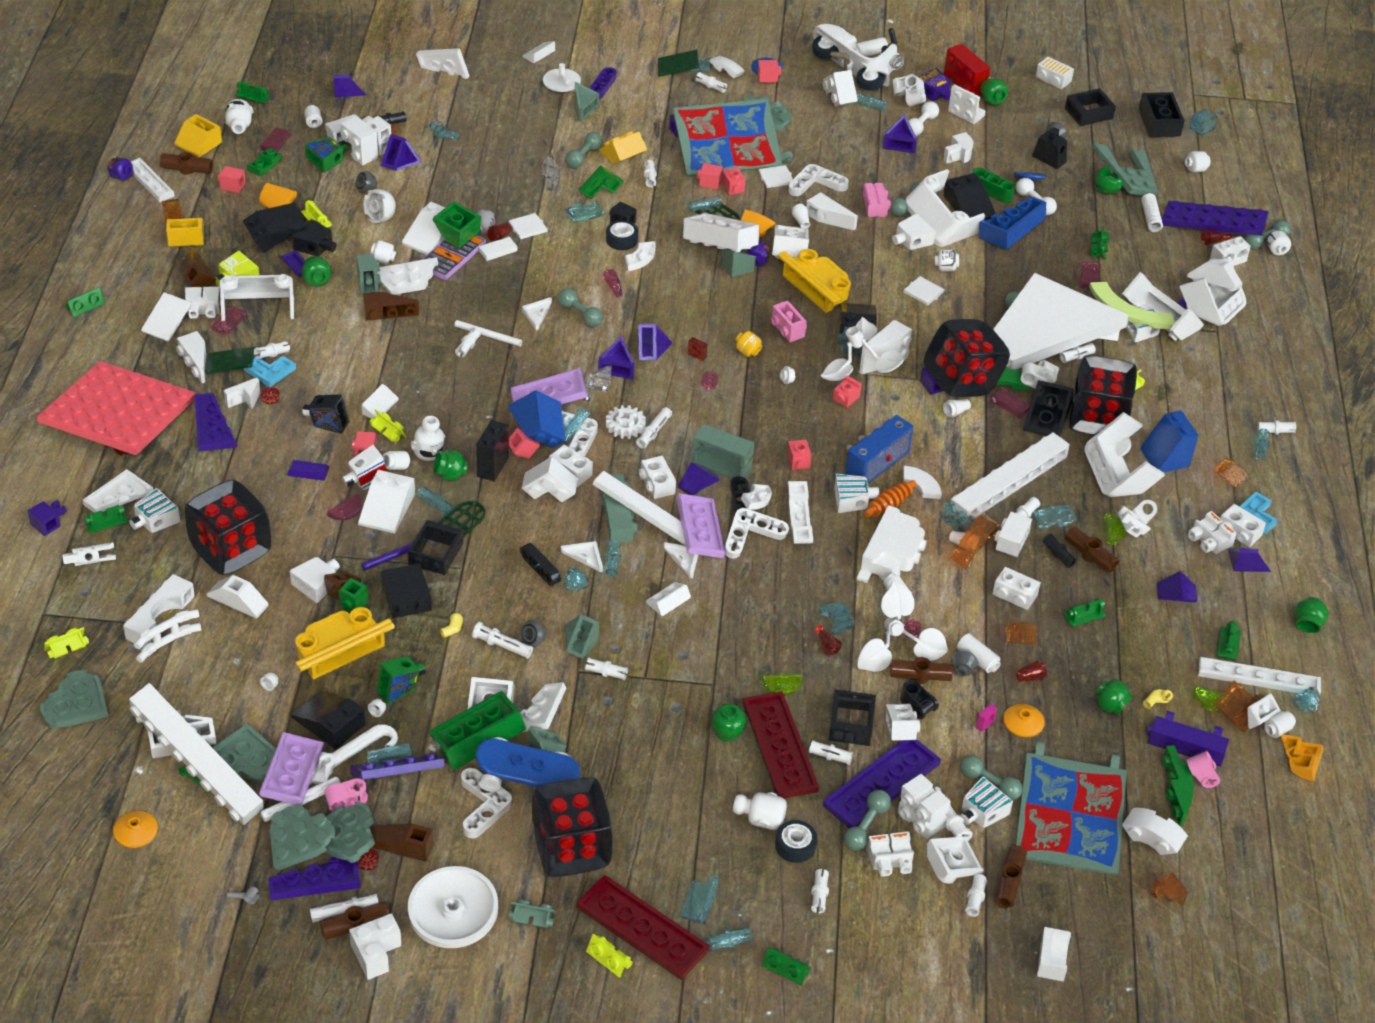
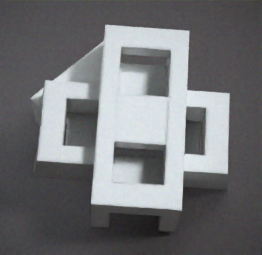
M1144 500L1132 511L1123 506L1119 510L1118 516L1125 530L1136 538L1140 534L1144 535L1151 528L1146 524L1156 515L1157 505L1152 500ZM1147 503L1153 507L1151 514H1146L1143 511V506Z

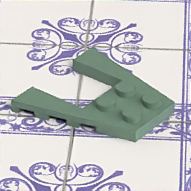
M1098 143L1092 145L1091 149L1099 153L1098 157L1102 162H1107L1110 172L1116 173L1117 179L1123 180L1122 186L1129 194L1142 196L1148 193H1152L1155 196L1158 194L1145 151L1132 149L1130 156L1138 168L1132 169L1129 167H1119L1107 145Z

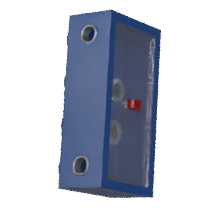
M895 415L893 418L888 419L881 427L876 428L869 436L860 435L857 445L848 444L846 446L848 457L845 475L866 477L867 484L872 482L910 452L914 425Z

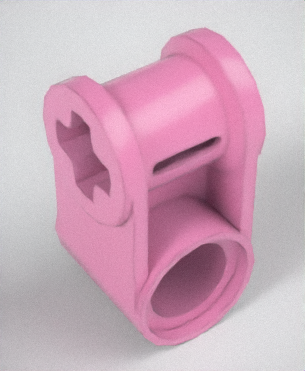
M1207 751L1187 759L1191 773L1199 780L1203 787L1212 788L1220 783V778L1215 772L1216 764Z
M359 778L339 784H332L324 791L331 812L341 805H344L345 808L355 805V802L365 804L368 800L366 783Z

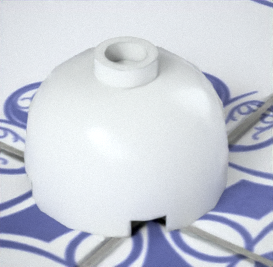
M383 189L369 190L368 195H365L363 201L364 213L368 214L371 218L368 220L372 223L388 221L395 213L396 204L393 196Z

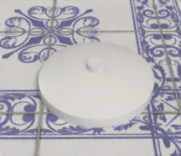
M462 866L443 867L425 875L412 889L408 900L409 920L418 936L434 946L442 948L468 946L483 938L493 927L498 915L497 893L490 880L476 870Z

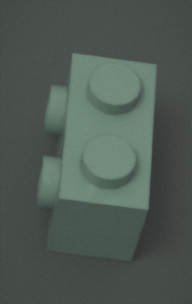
M374 254L356 256L357 277L361 296H363V293L379 292L378 285L381 284L380 275L377 274V271H380L379 261H375Z

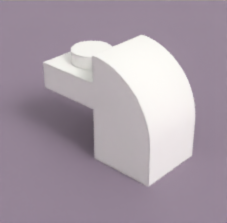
M966 132L952 136L951 146L945 147L943 161L946 164L961 160L963 164L968 162L972 155L973 139Z

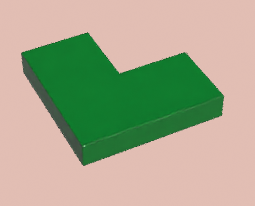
M600 165L578 190L592 199L602 187L613 194L624 181Z

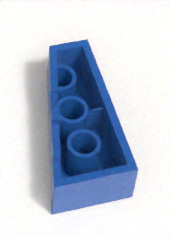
M1031 197L1016 204L1015 208L1005 209L1004 213L1000 215H992L991 219L987 221L985 219L979 222V238L1007 250L1046 219L1047 202Z

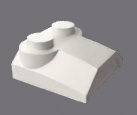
M967 837L930 839L927 843V858L940 881L951 884L956 878L983 873L984 869L971 849Z

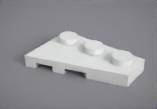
M460 48L421 50L416 53L421 68L437 72L441 70L448 72L449 75H461L465 79L469 77Z
M125 470L84 498L83 505L92 512L101 510L104 512L107 508L116 505L120 506L148 495L153 491V487L129 470Z
M564 682L545 684L531 700L533 704L527 710L523 709L520 712L526 730L523 732L528 731L531 726L549 729L566 691Z

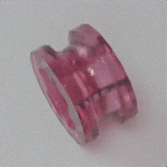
M706 371L702 376V386L707 389L716 388L718 375L713 371Z
M909 619L904 622V629L918 638L921 633V624L917 620Z

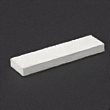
M141 158L131 161L133 165L132 175L159 202L174 197V191Z

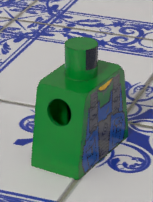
M330 137L305 144L306 158L324 173L343 161V151L347 150L345 141L342 140L336 143Z
M407 656L380 663L377 692L389 704L414 691L417 686L418 676L426 672L422 663L415 664Z

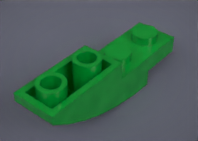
M1175 745L1166 746L1165 753L1161 757L1162 765L1166 767L1168 772L1167 776L1170 783L1168 789H1166V799L1171 803L1172 815L1177 819L1178 825L1183 826L1193 798V775L1187 761H1180Z

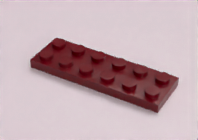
M783 691L743 698L745 712L777 796L789 798L818 792L819 785Z
M606 875L576 903V908L680 980H683L710 950V945Z

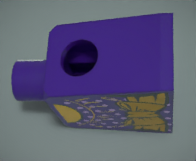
M935 68L918 76L924 82L927 99L931 101H936L940 98L950 99L951 91L949 90L951 82L939 69Z

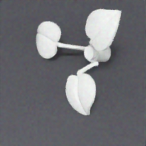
M862 317L856 326L850 327L846 331L849 340L847 343L848 360L841 358L832 361L820 376L829 381H838L849 376L853 371V366L850 364L852 362V346L860 348L864 344L874 358L878 360L875 363V369L880 373L893 371L905 359L897 351H886L881 357H878L867 344V341L872 339L878 330L874 324Z
M893 581L881 601V609L889 617L884 622V627L887 630L885 632L886 644L884 645L881 639L875 638L864 645L857 660V667L861 670L879 672L889 666L892 659V654L887 649L890 645V635L899 636L902 633L917 642L913 648L917 657H925L930 661L941 658L948 650L945 637L935 628L924 629L920 633L919 639L904 629V625L899 619H901V615L907 616L912 613L914 598L905 586Z

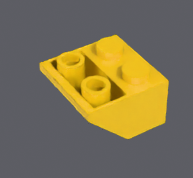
M195 114L184 121L174 144L196 157H201L222 143L221 129L219 125Z
M633 131L603 143L604 147L599 149L600 153L613 164L647 150L640 132L633 134Z
M202 218L167 219L166 232L169 247L204 245V220Z

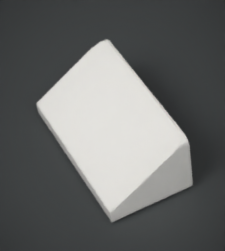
M555 41L544 42L522 55V57L532 63H536L555 51Z
M381 384L362 404V415L369 418L376 417L375 409L381 414L383 412L386 413L399 399L388 387Z
M674 582L647 599L646 603L663 616L690 599L691 595L687 585Z
M1271 693L1248 707L1249 729L1262 724L1281 712Z

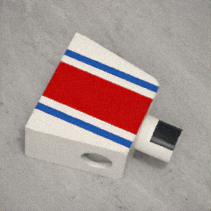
M374 445L370 446L349 461L348 465L351 472L343 476L342 479L347 487L356 483L361 490L370 488L371 482L378 470L387 472L383 456Z

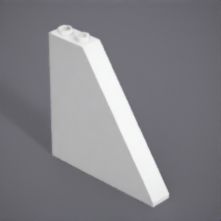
M1034 273L993 330L1010 351V358L1006 368L1016 370L1022 368L1025 363H1035L1124 329L1128 324V314Z

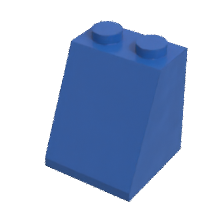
M535 390L508 405L509 410L526 437L551 448L565 441L560 401Z
M1182 410L1166 413L1142 444L1140 450L1148 462L1162 472L1190 467L1198 433Z

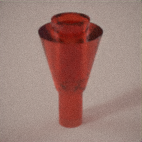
M1205 229L1201 235V240L1205 245L1232 239V234H1222L1211 229Z
M818 625L815 630L820 636L824 653L826 655L838 653L842 647L841 641L826 632L822 625Z

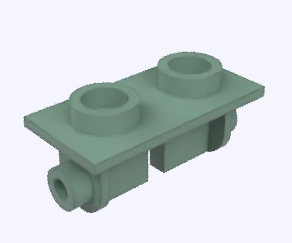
M517 900V903L511 902L514 911L510 910L509 919L512 922L528 925L530 917H534L532 926L548 929V927L553 928L554 918H551V916L556 917L557 914L552 909V906L546 904H539V907L532 906L530 902L525 900Z

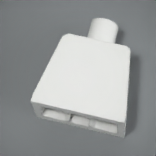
M914 214L898 223L896 235L892 236V240L895 245L902 243L907 249L913 250L933 245L936 231L918 214Z
M314 557L290 570L291 585L318 603L327 594L324 582L325 574L336 573V570L340 568L339 563L335 559L325 563L320 558Z

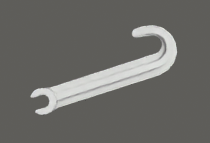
M376 725L332 754H323L319 760L318 770L325 767L324 776L331 775L336 766L383 736L391 738L384 748L386 751H389L397 743V732L391 726Z

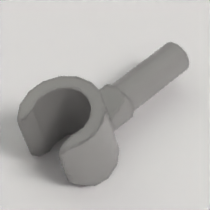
M250 887L246 893L227 892V897L244 899L250 905L254 904L260 895L257 894L258 889L255 887Z

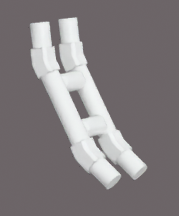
M198 609L181 611L159 625L145 630L134 643V647L140 649L152 638L153 643L150 642L145 645L136 657V660L142 663L160 647L181 636L201 631L200 623L178 626V623L198 618ZM170 628L171 633L161 638V632Z

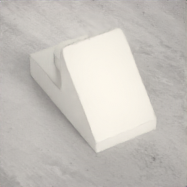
M254 378L223 390L227 407L230 408L246 402L252 410L260 395L259 379Z

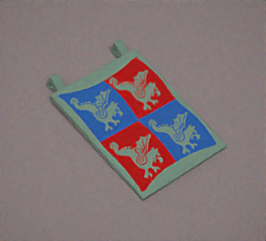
M768 99L673 108L686 176H697L698 170L702 169L703 163L723 166V170L739 168L740 171L783 166L782 162H791L793 157L791 151L780 154L771 112H780L781 102L776 101L769 104Z
M1037 741L1035 754H1026L1016 845L1023 847L1027 851V860L1118 876L1127 770L1119 769L1120 755L1112 754L1109 767L1044 756L1045 742Z

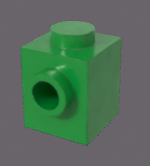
M350 578L339 589L340 607L350 612L355 608L364 607L368 603L367 586Z

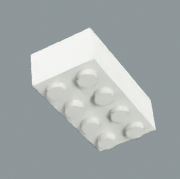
M702 213L684 218L683 238L690 240L691 243L702 242L705 246L715 245L718 249L729 248L731 251L741 252V249H751L752 246L758 245L759 224Z

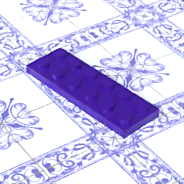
M1168 201L1162 217L1163 226L1262 236L1269 211Z
M917 739L902 740L823 800V807L848 828L858 827L869 810L867 797L872 791L883 790L887 792L892 802L901 795L903 785L920 774L926 776L940 765L941 759Z

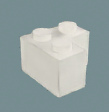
M851 70L836 72L823 79V89L826 91V94H831V100L835 107L853 104L858 101Z
M358 116L341 123V137L352 144L351 155L355 161L363 166L378 158L377 131Z
M550 457L525 472L522 489L534 499L549 492L560 502H563L575 495L578 478L555 458Z
M392 913L349 929L351 947L367 980L389 972L386 952L401 946L400 929Z

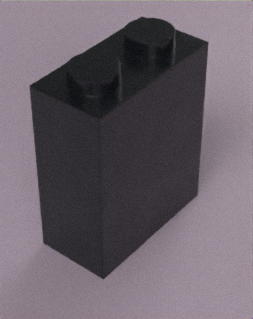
M491 420L476 444L477 477L495 482L509 458L508 424Z
M420 563L381 571L382 586L392 619L432 611L431 596Z

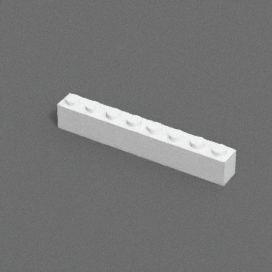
M1054 432L1047 437L1044 436L1039 442L1032 444L1024 452L1018 453L1016 457L1006 461L998 469L992 470L990 474L980 478L972 486H968L958 495H954L950 500L949 513L966 525L1067 458L1070 444Z
M150 683L129 699L131 713L136 718L140 717L144 721L143 724L150 733L154 731L158 735L157 739L162 746H168L172 750L173 757L178 762L182 761L186 765V770L191 776H197L201 780V786L207 792L211 791L215 795L214 799L221 807L224 805L227 807L228 813L234 821L237 822L239 820L245 825L264 809L263 800Z

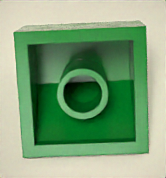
M453 201L433 217V222L444 240L459 249L480 232L481 216Z

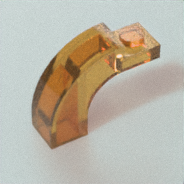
M986 514L980 515L962 537L960 544L950 559L967 570L983 545L988 540H992L1001 524Z

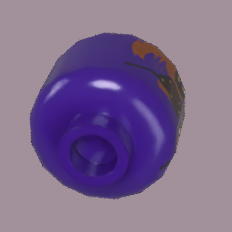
M115 157L108 164V173L112 178L127 180L133 173V165L128 159Z
M758 242V245L752 246L751 249L747 250L746 254L756 256L755 266H763L770 256V249L765 243Z

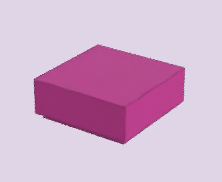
M990 704L978 715L976 728L979 731H984L994 722L997 711L996 706Z

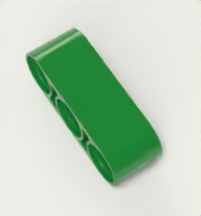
M978 167L973 169L972 173H975L983 182L988 196L1002 203L1012 202L1015 190L1014 183L984 168Z

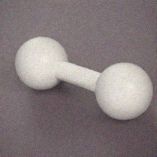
M926 102L921 109L922 115L918 119L912 118L908 120L915 136L922 133L924 128L923 122L926 119L931 120L938 116L939 107L935 102Z
M1021 178L1018 180L1016 191L1019 195H1030L1047 202L1046 215H1051L1056 211V201L1051 197L1042 198L1035 192L1034 183L1031 179Z

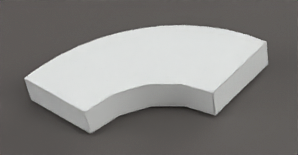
M655 241L638 243V248L635 252L625 255L628 271L642 268L653 259L656 248Z
M903 467V481L910 482L915 480L917 483L915 488L920 491L922 498L941 499V488L931 475L915 467Z
M752 484L751 492L742 494V502L747 509L753 510L768 505L772 492L769 485Z

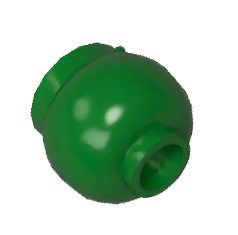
M989 78L981 84L980 93L988 104L999 105L1007 98L1008 87L1001 79Z
M312 256L305 260L302 267V277L306 283L319 287L325 285L330 280L332 271L331 266L326 260L317 256Z
M456 450L439 451L437 453L433 468L435 475H439L445 481L452 482L465 475L467 461H464L462 453Z
M1308 597L1301 600L1294 610L1296 627L1307 633L1320 632L1321 627L1325 625L1328 619L1329 612L1327 606L1316 597Z
M1113 679L1110 682L1105 680L1096 691L1098 706L1103 711L1113 713L1116 716L1119 715L1133 697L1127 685L1117 679Z
M723 704L717 707L711 718L715 735L722 741L727 742L738 739L746 725V716L743 710L734 704Z

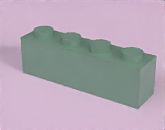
M623 474L611 475L628 486V481H624ZM600 490L610 544L633 542L634 534L637 533V524L632 521L634 520V512Z

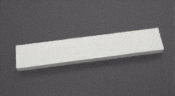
M605 471L594 480L593 485L685 545L680 520Z
M1205 657L1199 658L1198 676L1317 697L1321 693V677Z

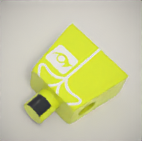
M237 251L219 264V275L215 276V282L220 286V280L225 276L259 275V267L243 253Z

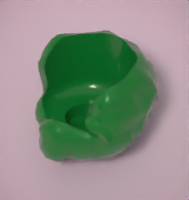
M1104 166L1095 175L1096 187L1103 194H1116L1122 188L1123 180L1117 179L1116 173L1109 174V167Z

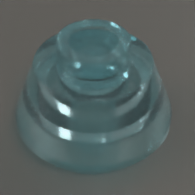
M575 566L569 567L564 577L566 580L564 584L572 592L574 590L578 592L589 586L590 581Z
M1309 687L1301 691L1294 697L1293 704L1303 712L1308 711L1312 713L1320 707L1319 703L1321 702L1318 689Z

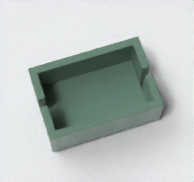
M703 424L693 437V463L702 465L708 470L730 479L736 476L746 478L752 470L754 442Z

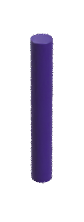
M412 543L361 563V566L365 571L406 554Z

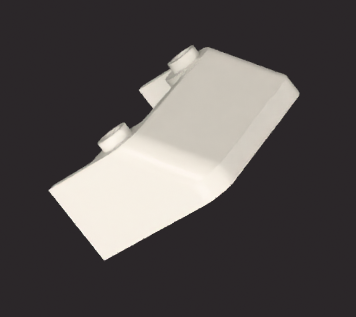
M948 169L927 176L906 197L909 213L911 215L918 214L936 231L934 244L940 247L978 234L979 222L984 220L985 217L984 213L971 218L963 211L951 213L935 192L943 190L949 174Z
M1229 256L1219 259L1226 262H1230L1231 266L1233 267V264ZM1206 278L1179 286L1187 304V309L1189 307L1198 318L1217 326L1227 324L1246 305V297L1242 287L1235 291L1225 290V287L1210 286Z
M1141 272L1122 293L1135 307L1151 306L1155 312L1172 313L1175 324L1171 329L1165 330L1169 332L1168 336L1174 341L1177 339L1181 341L1198 332L1204 326L1189 307L1185 310L1154 287Z
M286 274L223 277L220 280L222 321H225V299L289 297L290 318L294 319L292 278Z
M1124 412L1091 438L1084 448L1101 492L1108 497L1142 494L1165 476L1164 472L1146 461L1129 473L1123 456L1131 448L1129 437L1143 427V425Z

